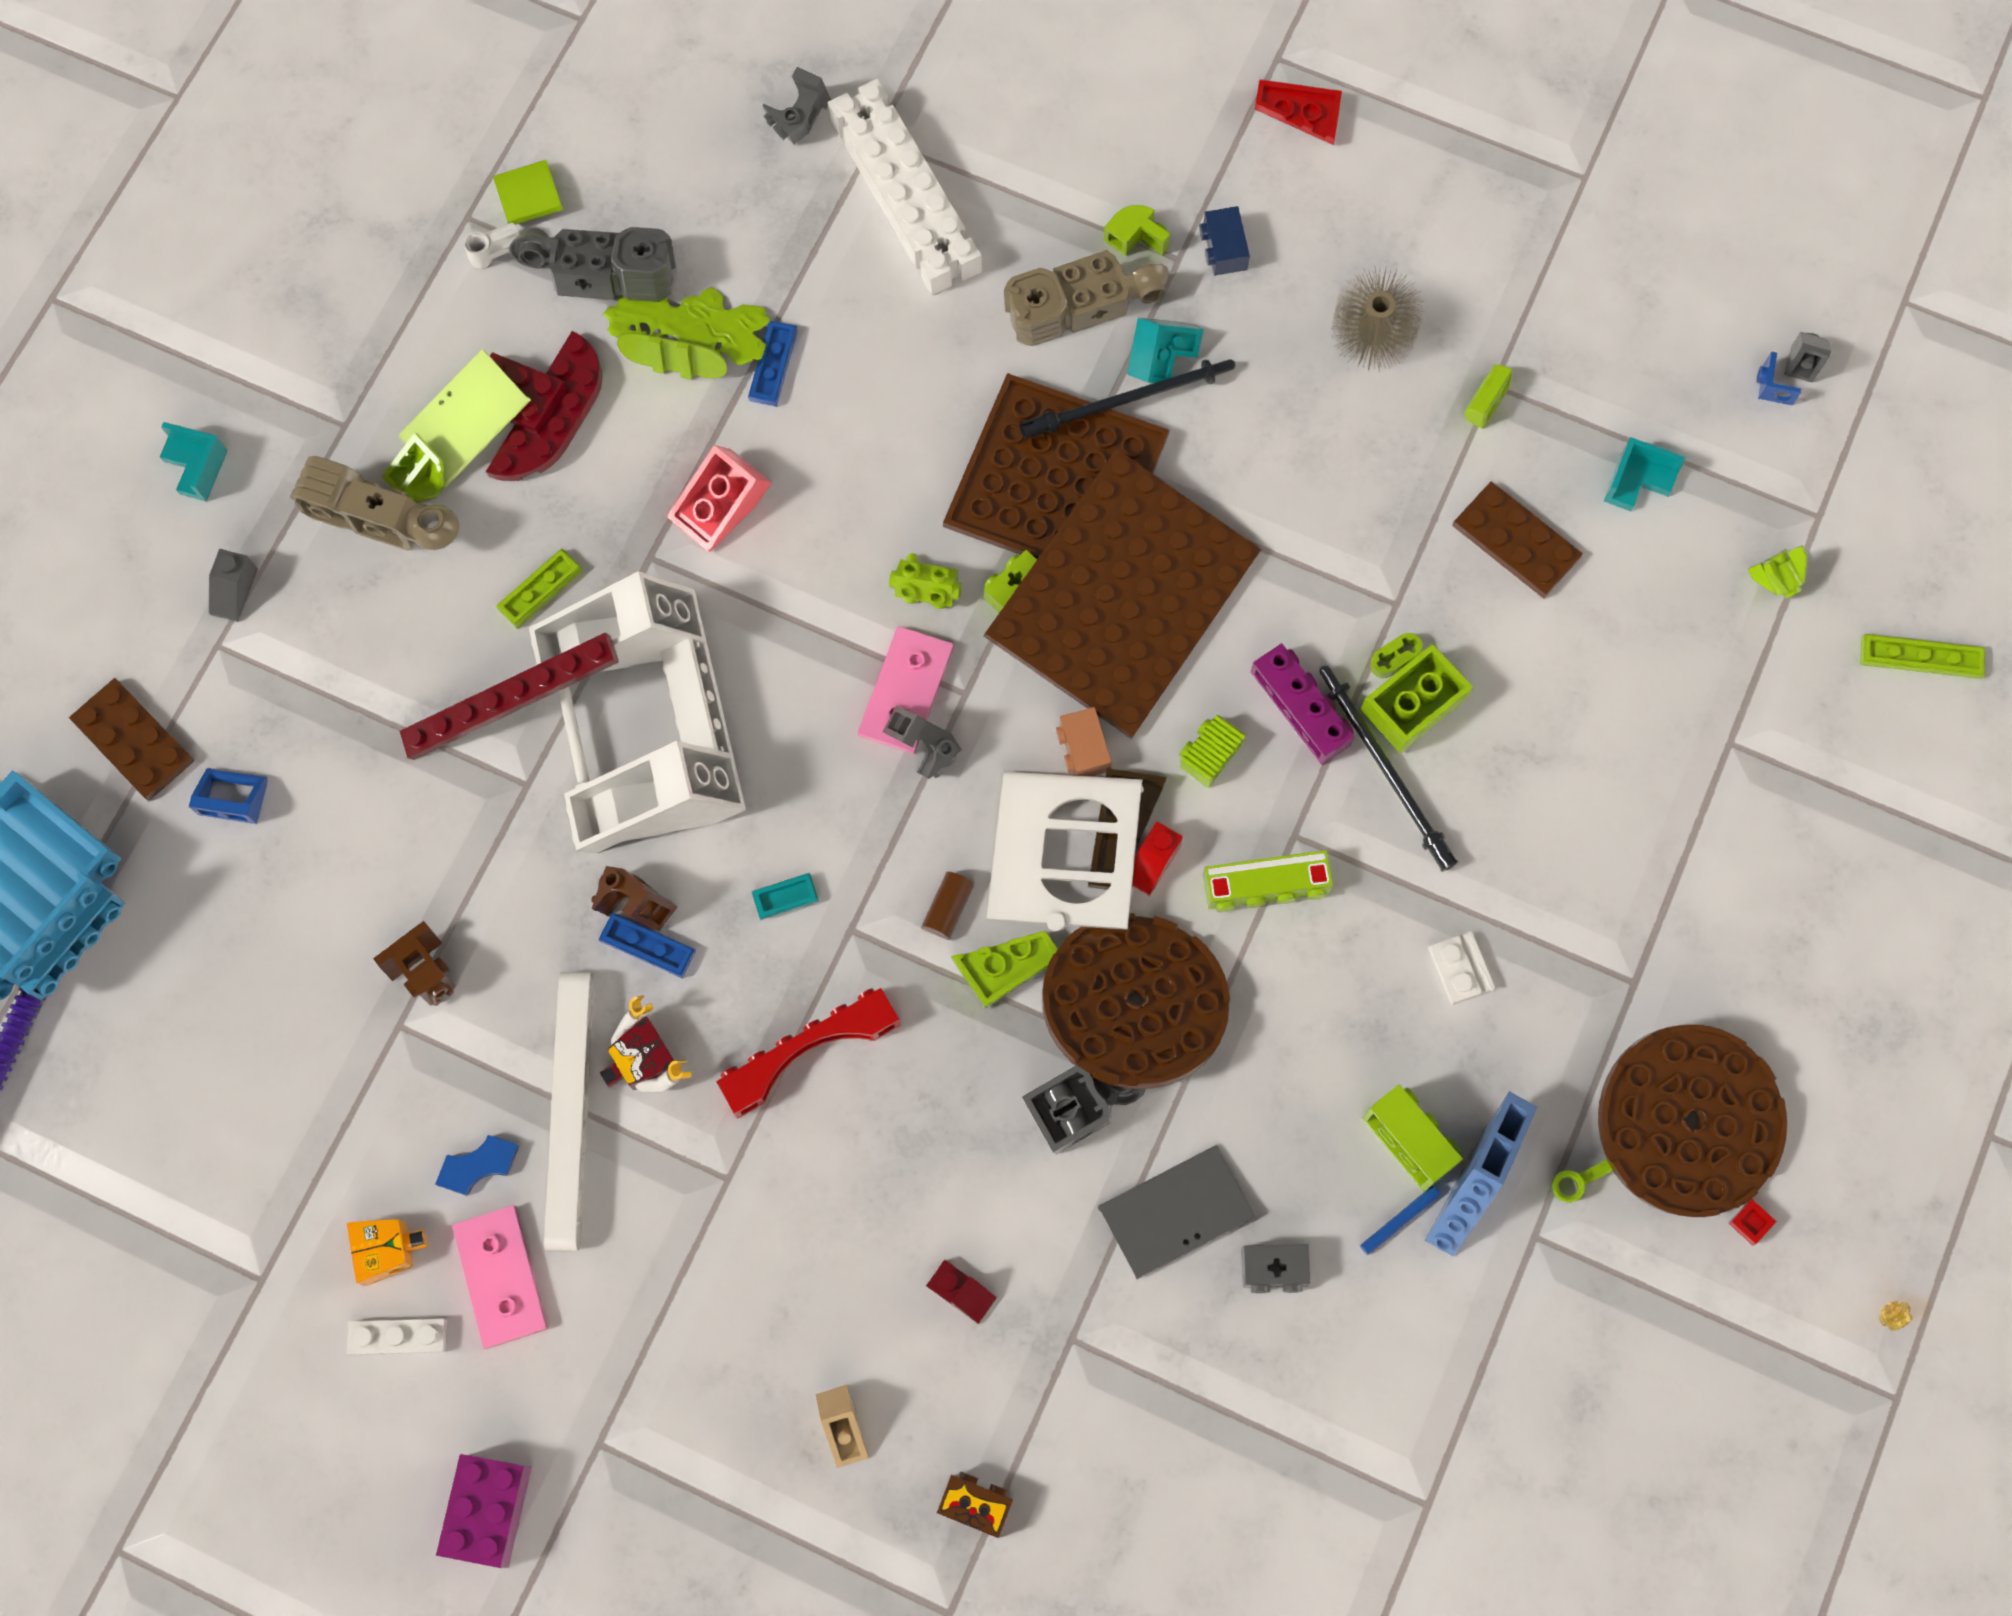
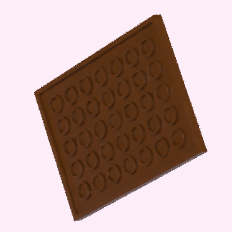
M1116 449L983 637L1087 709L1095 707L1097 716L1132 739L1262 549Z

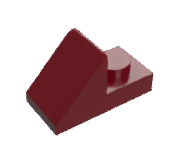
M945 1259L926 1285L928 1289L978 1325L997 1299L995 1295L973 1277L967 1276Z

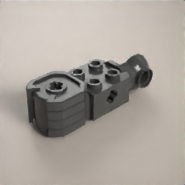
M630 227L620 233L562 229L554 237H549L541 229L529 228L523 234L518 235L512 241L509 248L512 257L524 266L536 269L549 267L553 278V286L558 296L615 300V295H619L628 300L658 302L671 294L672 270L676 268L671 237L662 229Z

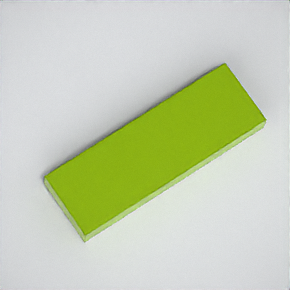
M561 548L499 602L496 608L518 629L583 570Z

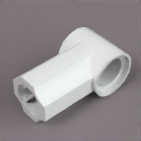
M512 222L485 234L477 231L468 234L464 239V247L469 263L475 268L483 269L490 266L494 258L509 253L510 244L519 235L515 224Z

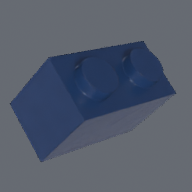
M1239 207L1205 211L1204 221L1199 224L1201 240H1206L1208 248L1205 249L1206 263L1208 266L1212 265L1214 276L1248 270L1250 254Z

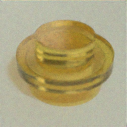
M1890 1302L1882 1308L1879 1321L1883 1326H1888L1891 1331L1899 1330L1911 1322L1913 1318L1910 1313L1911 1308L1906 1302Z

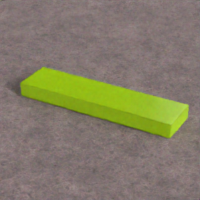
M1864 634L1861 637L1860 665L1982 679L1985 676V647Z

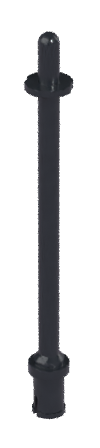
M1205 359L1201 361V368L1058 414L1050 410L1045 411L1042 416L1020 421V432L1024 440L1046 432L1052 434L1057 431L1061 424L1205 379L1207 384L1211 385L1215 383L1216 375L1233 370L1236 367V363L1234 360L1228 359L1211 365L1210 361Z
M1323 665L1320 667L1319 673L1331 691L1327 696L1331 700H1337L1424 837V843L1422 844L1424 850H1429L1440 867L1441 872L1454 867L1459 861L1444 841L1445 835L1443 832L1439 833V831H1435L1348 697L1347 692L1351 688L1349 683L1341 685L1331 668Z

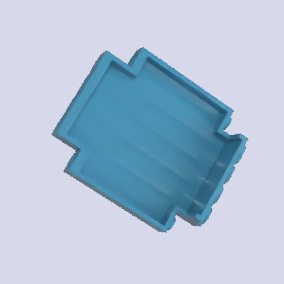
M13 770L0 783V1000L10 995L14 984L22 988L27 994L42 1000L54 993L61 977L78 965L83 951L98 942L103 928L120 916L125 902L101 882L116 872L121 857L31 782Z

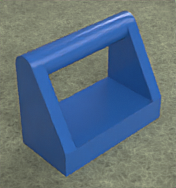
M206 768L191 795L188 807L199 816L257 824L268 779L265 776ZM213 781L253 787L245 803L209 798Z

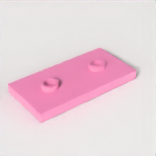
M898 626L857 732L858 736L915 754L920 740L916 741L912 748L882 731L896 705L925 720L928 719L952 655L954 644Z
M512 1205L453 1224L452 1228L483 1349H489L548 1330L516 1206Z

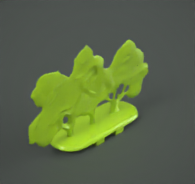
M713 287L703 290L699 296L691 295L682 299L679 307H671L667 297L658 302L628 300L625 297H620L616 306L608 307L602 314L609 320L607 331L611 336L618 338L617 347L627 359L641 365L653 367V372L665 374L666 370L680 372L681 378L691 380L693 375L712 379L723 377L727 372V364L719 353L728 355L735 364L740 366L751 362L753 359H762L766 344L753 333L770 323V318L766 315L767 311L761 306L742 304L736 308L725 310L723 307L724 297ZM640 323L648 324L651 329L650 335H646V331H641ZM635 325L636 331L630 330V326ZM661 329L659 334L654 335V330ZM670 335L675 337L677 341L661 338L659 336ZM717 343H722L721 348L714 349Z

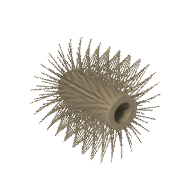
M1386 269L1381 288L1380 275L1378 274V291L1376 283L1374 288L1373 278H1371L1372 284L1370 287L1368 284L1367 286L1365 283L1363 284L1364 291L1357 287L1358 293L1353 290L1349 293L1350 297L1342 296L1341 301L1344 302L1338 303L1339 305H1336L1338 307H1336L1337 310L1335 311L1339 310L1343 313H1341V316L1338 314L1336 315L1337 318H1333L1338 323H1332L1341 324L1332 327H1342L1331 328L1341 329L1336 331L1346 333L1344 336L1342 334L1336 335L1341 336L1337 337L1339 340L1342 337L1345 338L1343 341L1349 339L1343 342L1342 346L1346 344L1349 346L1357 339L1359 340L1356 343L1358 349L1355 354H1358L1360 351L1361 355H1364L1367 347L1368 354L1371 346L1369 366L1374 351V369L1379 349L1381 359L1385 357L1384 350L1386 353L1387 351L1389 353L1390 347L1393 353L1394 349L1401 352L1399 348L1395 347L1396 344L1402 346L1403 342H1405L1404 339L1410 343V338H1412L1411 342L1415 340L1413 338H1417L1414 335H1417L1415 333H1418L1417 328L1420 327H1414L1411 324L1413 322L1417 324L1421 316L1416 315H1422L1413 314L1419 312H1412L1411 314L1406 312L1411 310L1410 308H1417L1409 306V303L1414 304L1417 302H1412L1409 298L1405 301L1406 293L1397 298L1396 295L1403 292H1397L1396 289L1399 284L1394 288V279H1392L1387 291L1386 288L1383 291Z

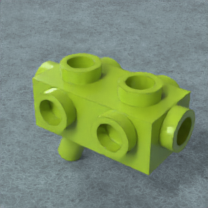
M915 553L908 554L906 560L900 559L896 571L892 570L889 578V588L895 589V597L903 598V601L909 604L921 601L931 603L936 609H943L947 606L952 607L954 600H959L962 592V583L958 582L957 569L919 563L918 556Z

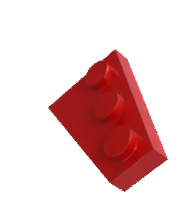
M1259 79L1254 110L1334 145L1342 91Z

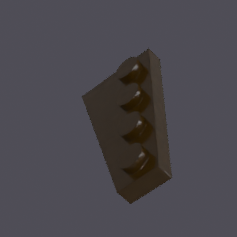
M1107 768L1106 777L1142 779L1144 791L1141 794L1136 841L1137 850L1167 777ZM1101 804L1098 822L1116 823L1118 820L1113 812ZM1096 832L1090 872H1114L1118 834ZM1088 882V887L1108 890L1111 886L1109 883Z

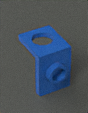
M1771 351L1763 366H1760L1756 378V383L1760 384L1758 399L1793 405L1801 394V389L1773 383L1777 352ZM1785 392L1790 394V396L1782 397L1775 393Z

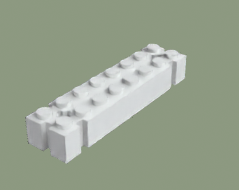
M875 79L858 87V95L850 97L848 93H845L828 101L832 125L839 137L844 136L846 149L915 268L921 267V277L930 294L933 296L952 287V279L958 276L963 282L981 273V253L971 237L966 239L965 226L893 105H888V96L879 80Z

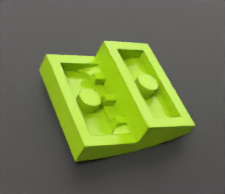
M547 160L493 176L508 224L513 222L516 225L563 210Z

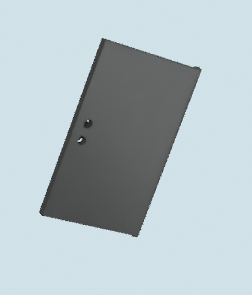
M1217 1145L1098 1206V1210L1106 1220L1137 1280L1256 1217Z

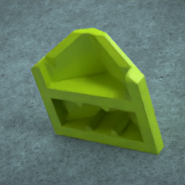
M418 433L413 434L381 476L392 489L405 492L410 499L416 502L436 498L445 486L443 460Z

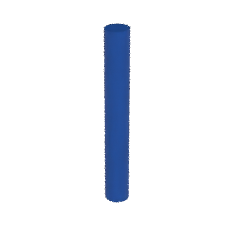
M1433 1185L1365 1240L1360 1245L1366 1255L1372 1253L1440 1196L1439 1191Z

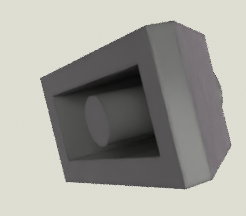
M1800 332L1791 346L1784 375L1812 383L1831 355L1829 340L1821 338L1815 333Z
M219 549L209 574L210 615L236 622L239 621L258 570L247 555Z

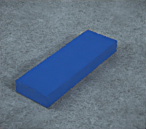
M775 321L768 323L763 341L766 347L762 359L758 360L748 395L749 401L777 407L798 332L797 326Z
M613 912L598 939L610 947L682 979L696 953L694 948Z

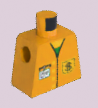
M400 1219L346 1223L355 1280L357 1284L362 1286L371 1285L413 1266L411 1251L427 1248L428 1246L424 1229L408 1232L406 1223Z

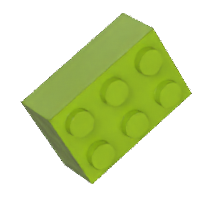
M1431 644L1364 699L1360 711L1401 754L1465 702L1474 687Z
M1398 1084L1372 1105L1362 1119L1423 1192H1425L1462 1161L1463 1158L1459 1155L1461 1150L1455 1141L1450 1137L1446 1139L1438 1130L1440 1125L1429 1112L1425 1114L1417 1105L1419 1101L1415 1094L1409 1088L1403 1089Z

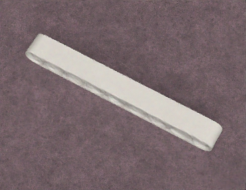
M560 972L558 979L544 1225V1247L546 1251H579L581 1244L594 1000V976L592 972Z

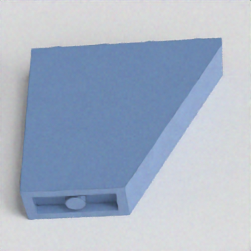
M1510 1091L1507 1093L1482 1131L1425 1241L1451 1256L1455 1255L1502 1188L1538 1108L1537 1106Z

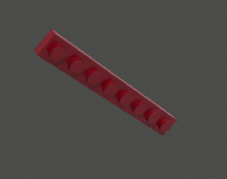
M602 633L400 730L407 758L415 760L619 663L611 635Z

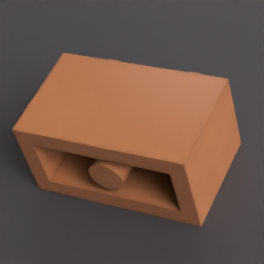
M1095 707L1060 716V726L1056 727V734L1059 744H1065L1068 754L1064 755L1068 773L1073 772L1075 776H1096L1106 773L1107 768L1111 769L1112 762Z

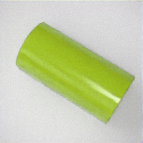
M1500 364L1492 366L1464 411V416L1470 423L1481 429L1485 428L1511 386L1512 369Z

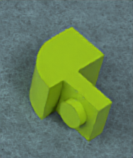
M1130 205L1119 210L1104 226V242L1127 256L1135 245L1141 241L1163 256L1169 249L1170 233L1162 224L1154 223V209L1144 205Z

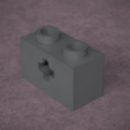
M1309 1244L1244 1245L1242 1247L1243 1288H1251V1293H1270V1287H1283L1284 1293L1303 1292L1302 1287H1307L1310 1284ZM1274 1261L1277 1262L1278 1267L1284 1268V1271L1278 1275V1278L1274 1277V1272L1268 1271V1268Z

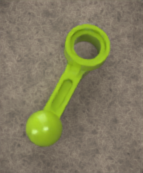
M1606 1159L1581 1173L1571 1170L1562 1171L1552 1181V1192L1559 1201L1573 1203L1582 1197L1587 1184L1613 1170ZM1570 1178L1576 1183L1577 1190L1574 1195L1565 1196L1560 1192L1559 1182L1561 1179Z

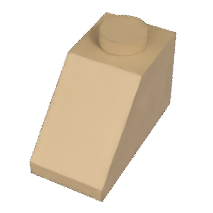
M847 1385L815 1394L820 1420L837 1468L867 1459L868 1453Z

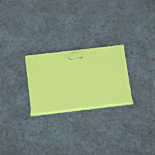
M482 349L398 436L407 443L414 433H418L443 460L444 488H446L531 400Z

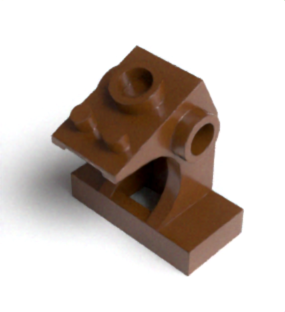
M611 866L605 867L604 873L598 882L596 896L594 895L591 898L593 903L592 909L608 917L620 902L629 899L621 911L629 918L657 931L661 930L677 909L673 902L661 896L639 876L623 868Z
M422 921L373 958L391 981L404 974L408 980L404 983V986L414 998L422 997L429 1005L434 1004L437 1006L442 1002L440 999L443 996H451L454 993L453 989L456 986L447 977V974L451 971L440 957L434 960L430 955L433 950L443 943L425 921ZM421 959H425V961H423L421 964L415 967L412 971L410 970V968L414 966L416 963H418Z

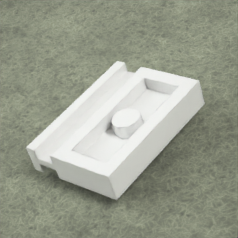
M1472 931L1429 946V952L1451 1005L1494 991V983Z

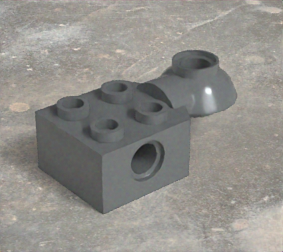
M1076 1065L1025 1094L1022 1098L1052 1152L1057 1155L1111 1123V1109L1113 1105L1134 1103L1144 1095L1146 1089L1119 1088L1091 1077L1090 1073Z

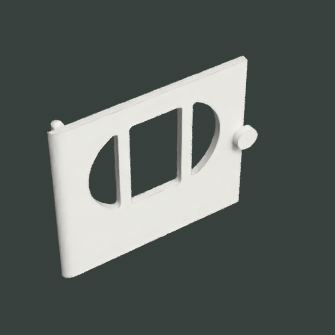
M1004 771L986 919L1047 924L1048 928L1052 931L1063 930L1065 925L1128 930L1141 794L1144 791L1142 779ZM1092 800L1109 808L1118 821L1116 823L1049 819V817L1057 808L1070 801ZM1050 829L1118 834L1114 872L1043 869L1046 831ZM1048 879L1109 883L1111 886L1103 895L1090 902L1068 903L1050 894L1042 881Z

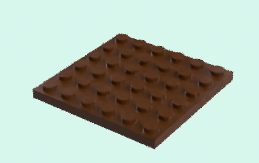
M1007 373L945 516L943 527L1019 555L1027 550L1038 559L1116 449L1154 474L1170 430L1109 409L1061 424L1055 433L1049 434L1046 432L1024 440L1019 428L1020 421L1042 416L1043 412L1048 410L1058 414L1091 402Z

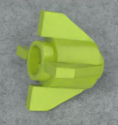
M1803 545L1789 551L1784 549L1777 555L1764 561V564L1761 562L1749 567L1747 570L1752 580L1776 596L1783 594L1784 598H1788L1802 591L1800 586L1805 583L1808 554Z

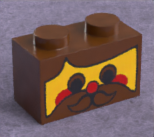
M961 1471L958 1477L951 1475L937 1514L999 1538L1013 1499L1007 1497L1009 1491L994 1484H990L989 1490L976 1484L979 1478Z

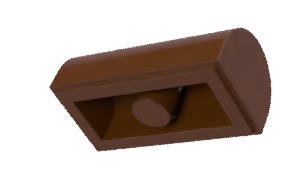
M947 871L921 925V929L949 941L974 888V883L962 875Z

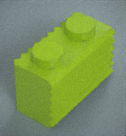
M1218 714L1212 721L1207 718L1197 731L1200 736L1194 743L1188 741L1179 753V756L1182 757L1179 767L1207 788L1210 787L1242 747L1246 739V734Z

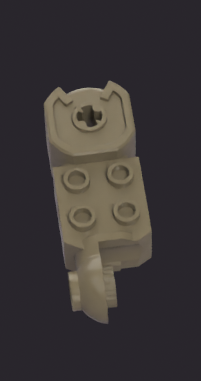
M1105 250L1055 267L1053 272L1044 268H1037L1011 277L1004 288L1005 312L1010 313L1011 324L1016 332L1017 341L1028 346H1034L1060 337L1067 329L1071 328L1074 333L1127 314L1130 300L1141 298L1143 303H1152L1161 299L1166 293L1164 287L1168 281L1169 271L1167 266L1163 264H1148L1139 267L1132 274L1125 276L1116 256Z
M319 456L307 458L305 467L300 473V478H298L295 488L290 495L291 499L294 500L296 498L295 505L300 509V512L314 520L341 529H348L355 534L407 551L412 549L414 542L428 550L445 548L453 542L459 530L458 518L451 509L443 505H426L413 501L405 492L398 489H392L391 491L383 489L373 481H364L361 474L352 468ZM439 521L435 527L427 528L431 522Z

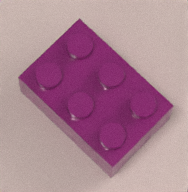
M460 1454L436 1556L497 1568H509L532 1467Z

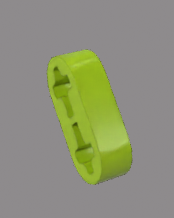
M1404 633L1384 645L1372 656L1370 661L1371 672L1379 678H1388L1394 675L1421 653L1423 648L1421 639L1416 634ZM1404 642L1407 645H1414L1413 653L1407 650L1399 654L1404 646ZM1391 657L1394 658L1390 661L1388 669L1385 666H1378L1379 658L1383 661Z

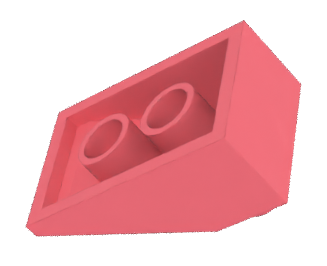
M714 445L667 515V518L708 552H711L757 506L772 482L730 448Z

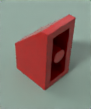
M1156 821L1135 857L1132 882L1134 888L1151 896L1179 851L1183 836Z

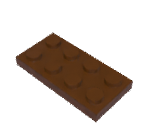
M1492 481L1489 482L1452 524L1455 529L1543 599L1583 555L1581 551Z
M113 678L68 717L147 801L155 797L195 761L116 678Z

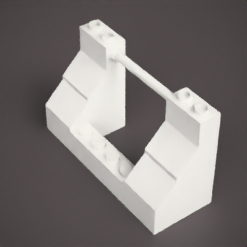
M638 571L529 627L531 645L537 665L602 633L611 635L619 663L602 671L663 661V670L667 676L670 690L669 697L673 703L676 716L675 723L680 733L681 741L672 742L590 781L570 687L558 691L578 782L575 789L564 793L567 805L566 811L569 815L573 833L572 839L577 851L596 854L627 840L714 825L746 810L694 589Z

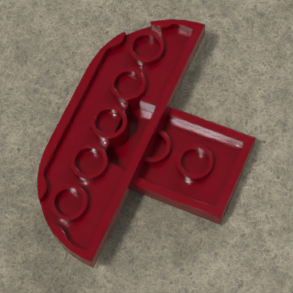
M571 331L546 374L496 353H491L490 357L531 401L510 421L514 426L485 471L490 478L501 481L523 480L522 477L537 471L539 473L546 471L564 454L594 405L602 385L603 375L600 362L590 343L574 331Z

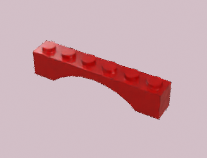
M873 988L864 991L857 997L858 1001L849 1006L842 1004L830 1012V1017L821 1022L819 1019L808 1023L803 1027L804 1032L795 1037L792 1035L783 1037L776 1042L775 1045L777 1047L767 1053L764 1050L755 1053L748 1058L749 1063L739 1069L737 1066H733L725 1070L720 1075L721 1079L717 1080L716 1083L736 1118L739 1119L765 1104L770 1090L780 1074L795 1059L808 1050L824 1043L841 1039L875 1041L900 1027V1019L882 988L876 991Z

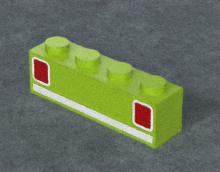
M1327 850L1206 866L1203 871L1208 909H1216L1217 912H1229L1234 910L1235 906L1247 905V908H1258L1264 906L1265 902L1276 900L1278 904H1288L1296 901L1298 897L1308 896L1309 900H1317L1326 897V894L1330 893L1333 887Z

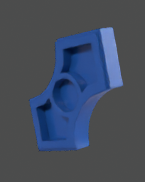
M488 1135L484 1143L472 1153L463 1156L447 1155L435 1185L467 1196L473 1186L485 1177L491 1175L508 1176L519 1145Z

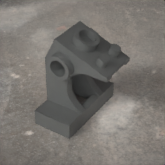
M796 67L792 75L799 93L793 107L778 110L763 104L766 112L763 117L766 119V123L770 127L775 124L773 129L782 140L788 138L794 145L809 134L821 109H827L828 101L831 100L822 78L799 67ZM791 114H795V115H796V116L793 117V118L787 119L788 116L791 115Z
M897 705L882 731L912 748L916 741H923L926 753L917 773L928 779L933 776L935 778L941 775L939 770L951 765L955 761L956 755L962 750L951 733Z

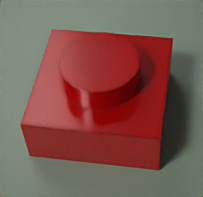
M1751 1199L1728 1224L1754 1246L1777 1221Z

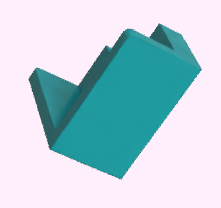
M1138 317L1127 374L1148 383H1156L1171 378L1176 356L1198 358L1204 329L1179 321Z
M163 422L161 428L168 438L160 458L163 462L185 467L176 491L180 495L207 502L228 450L215 435Z
M1630 437L1621 453L1604 502L1632 511L1641 487L1669 497L1686 458Z

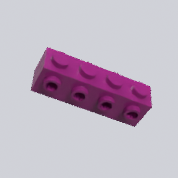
M1283 643L1255 660L1250 673L1320 764L1324 765L1351 746L1355 737L1353 735L1354 730L1346 719H1341L1335 712L1336 707L1333 701L1327 695L1323 696L1318 690V684L1313 675L1309 672L1305 673L1300 667V661L1292 649L1287 650Z

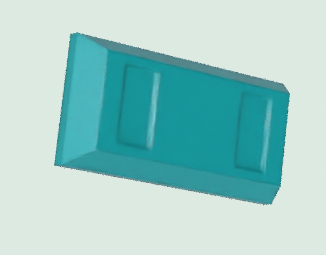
M810 872L751 891L760 920L819 901Z

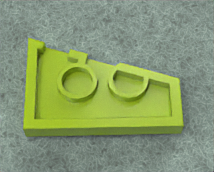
M1044 930L1015 938L999 945L979 948L977 951L953 955L951 960L986 1009L1047 969L1053 954L1057 952L1058 948Z

